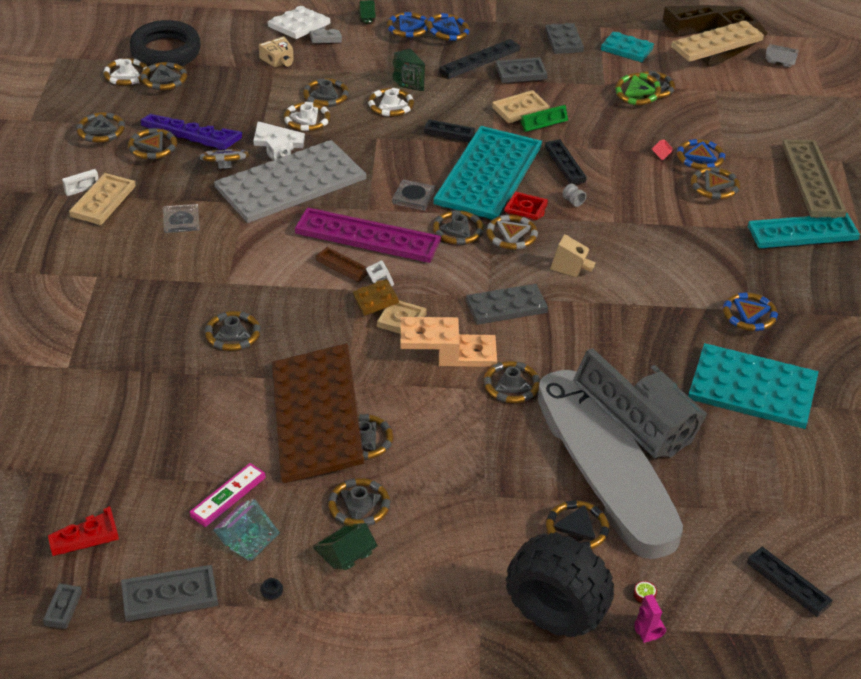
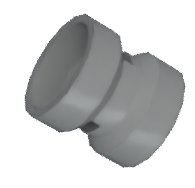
M574 184L567 185L562 193L563 198L570 201L575 207L582 205L586 199V193L579 190Z

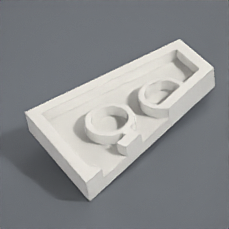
M258 122L254 136V146H267V140L285 135L292 142L293 148H303L305 133Z

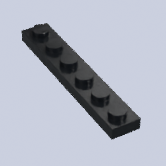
M508 39L440 66L439 72L450 79L520 51V45Z

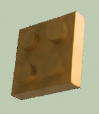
M387 279L379 280L372 285L353 291L354 298L364 316L399 303L398 297Z

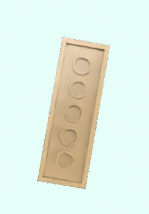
M741 21L672 41L671 47L690 62L762 41L764 35L747 21Z

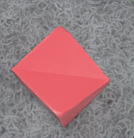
M665 139L660 140L652 148L661 160L666 159L674 152V149Z

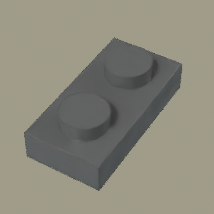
M59 583L43 619L44 626L67 629L82 594L80 586Z

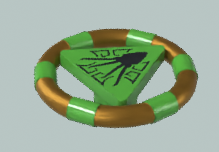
M631 73L619 79L615 91L617 96L628 104L646 105L652 103L660 96L661 85L651 75ZM631 80L628 89L624 95L621 86L625 82ZM643 80L650 81L654 85L655 89ZM644 95H651L648 98L644 99Z

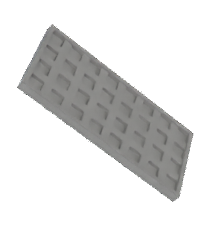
M330 140L214 181V184L222 196L249 223L365 180L366 173Z

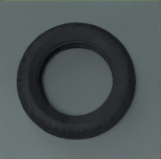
M158 20L142 25L135 30L130 39V51L134 59L148 66L161 62H171L184 66L197 57L201 47L197 31L192 26L175 20ZM162 38H174L185 42L181 47L167 51L153 50L146 47L151 41Z

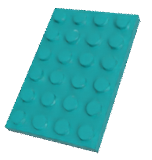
M704 343L688 397L693 401L806 429L819 371Z

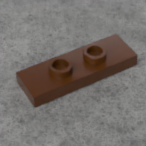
M326 247L316 255V261L357 282L368 275L366 266L329 247Z

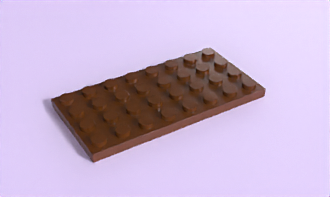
M348 343L273 361L280 473L283 484L365 464Z

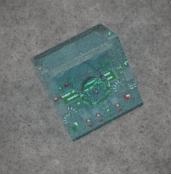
M255 499L242 502L213 529L227 548L248 561H252L280 534Z

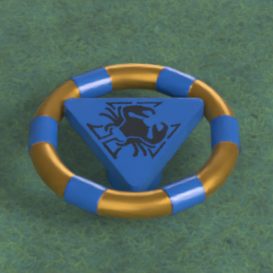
M398 13L388 19L387 28L392 34L400 37H418L426 34L428 31V19L418 13ZM397 19H399L400 31L392 25ZM423 27L421 30L414 32V29Z
M435 14L429 17L427 21V28L430 33L443 40L458 41L466 38L469 34L468 24L463 19L452 14ZM444 19L436 23H433L435 20ZM457 23L464 28L462 34H460Z

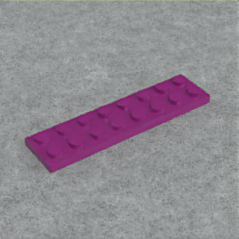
M308 207L295 227V234L431 263L441 241V236Z

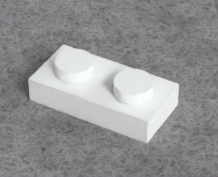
M93 169L63 178L65 194L70 196L89 190L98 181V172Z

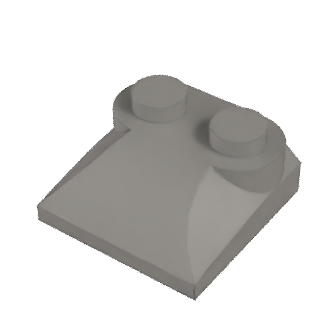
M769 44L765 59H768L767 62L776 64V62H781L783 66L791 67L795 65L799 50Z

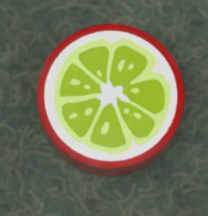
M641 581L635 585L634 597L638 602L642 603L646 595L653 594L656 598L657 589L651 582Z

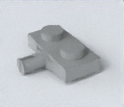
M323 27L310 31L312 43H342V35L339 30H326Z

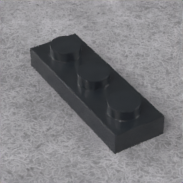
M428 119L424 127V134L470 142L475 135V128Z

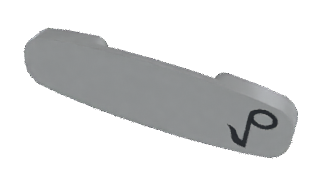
M560 370L545 375L540 380L538 402L552 434L557 438H561L577 467L604 504V514L610 525L627 546L642 558H661L675 552L680 545L683 524L666 489L637 442L573 381L576 371Z

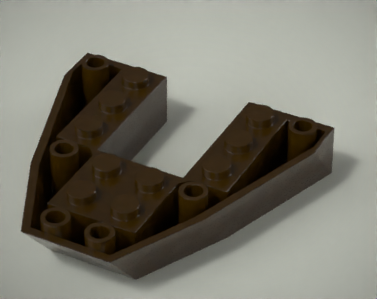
M694 5L665 6L662 22L677 36L711 28H721L741 21H747L754 28L758 29L764 37L768 34L761 23L744 7ZM757 42L700 59L708 66H714L747 50Z

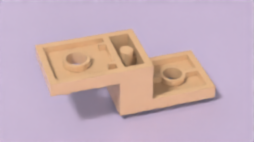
M401 317L400 349H438L439 366L491 367L497 364L495 335L459 334V321L456 317Z

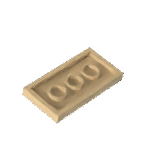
M104 173L69 211L70 217L102 225L136 187L135 181Z

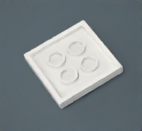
M298 6L292 11H287L285 14L267 21L268 27L295 39L309 34L310 31L331 24L329 17L309 10L304 6Z

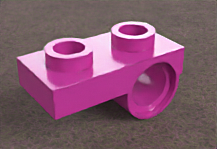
M653 594L644 596L637 619L634 622L635 631L637 634H640L644 643L659 639L666 633V628L660 619L662 611Z

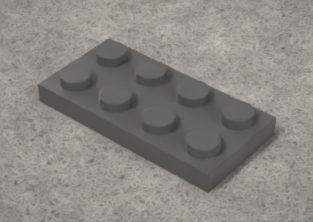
M537 284L466 295V302L476 325L548 313V306Z
M212 565L121 580L126 622L218 606Z

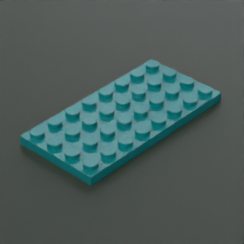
M480 126L434 197L433 204L470 212L476 216L491 220L501 216L539 152L542 141Z

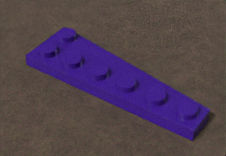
M149 114L141 119V126L148 127V129H164L171 132L175 137L189 139L191 142H199L205 146L216 147L219 150L227 149L242 138V132L224 128L221 131L214 130V126L199 127V123L184 124V120Z

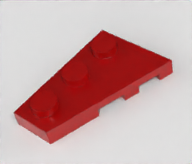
M111 507L103 509L104 513L96 517L93 514L86 517V521L79 525L71 524L48 535L52 556L119 540Z

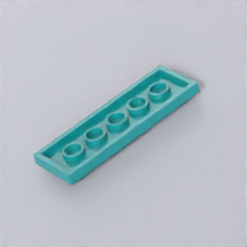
M846 213L845 217L838 218L804 216L748 222V228L758 248L859 240L860 233L848 213Z

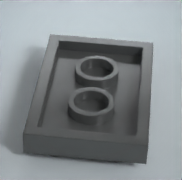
M574 23L545 25V31L554 54L584 52L583 43Z
M540 57L501 60L495 63L502 83L547 79L548 74Z

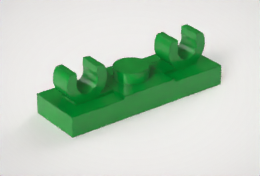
M566 105L521 115L520 120L524 131L568 121Z

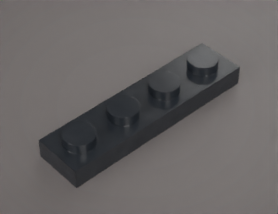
M561 139L545 142L546 150L569 184L585 183L586 175Z
M763 546L748 557L747 563L816 617H819L832 605L833 600Z

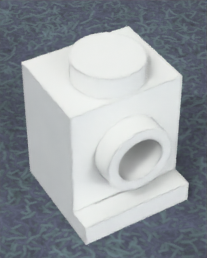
M285 135L266 141L267 155L272 161L290 155L291 150H293L292 142Z
M382 260L366 268L373 284L379 280L387 279L391 286L394 285L390 273Z

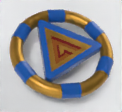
M688 140L683 142L677 149L679 160L684 165L693 169L719 167L725 161L723 149L708 140ZM690 146H695L694 148H692L691 150H689L687 153H685V156H684L683 153H684V149H685V148L690 147ZM709 148L715 150L719 154L718 160Z
M744 292L734 294L723 305V313L726 319L734 326L743 330L763 331L773 326L777 321L778 312L775 305L766 297L755 293ZM747 299L755 300V301H758V302H760V303L747 301ZM732 303L735 304L740 313L741 321L731 314L730 308ZM770 311L771 314L768 321L755 324L758 318Z

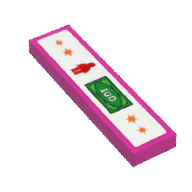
M249 463L192 509L190 517L204 527H207L266 478L265 473Z

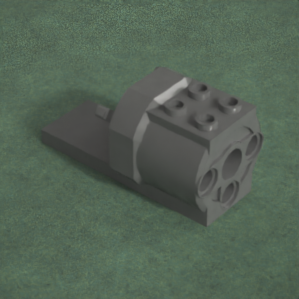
M593 348L586 350L573 381L654 458L660 456L670 458L693 442L707 413L679 389L677 384L664 372L660 371L657 366L652 365L650 368L656 373L642 378L634 387Z

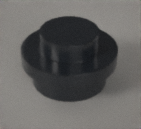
M268 578L261 585V595L265 599L275 600L282 595L283 585L278 579Z

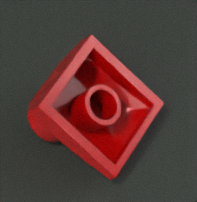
M515 191L504 212L509 215H518L531 221H536L544 216L548 199Z

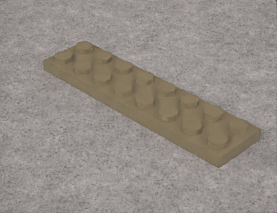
M783 140V149L810 217H845L846 209L816 140Z

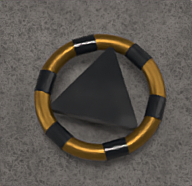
M572 500L560 503L549 512L546 519L548 534H558L556 531H560L576 539L577 542L583 539L590 540V542H582L581 544H585L591 549L600 546L607 539L609 533V523L605 514L598 507L584 501ZM577 509L554 526L556 517L560 512ZM587 511L592 513L601 523V530L596 539Z

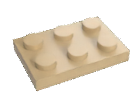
M533 90L492 102V108L508 124L519 121L521 115L550 107Z

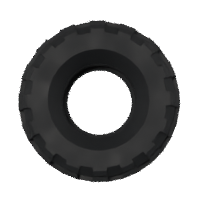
M543 533L530 538L528 542L521 546L507 568L506 588L508 594L512 597L511 601L515 607H518L522 615L533 621L536 626L551 631L552 634L577 637V635L583 636L594 630L603 620L614 599L613 577L610 570L605 567V562L600 556L594 554L587 545H582L576 539L569 536L564 537L556 533H550L549 535Z

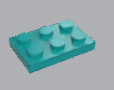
M612 32L601 45L602 51L643 62L654 48V43L637 39L634 36H627L620 32Z

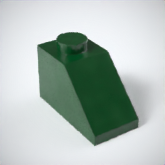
M374 0L359 2L358 14L360 22L371 24L375 21Z

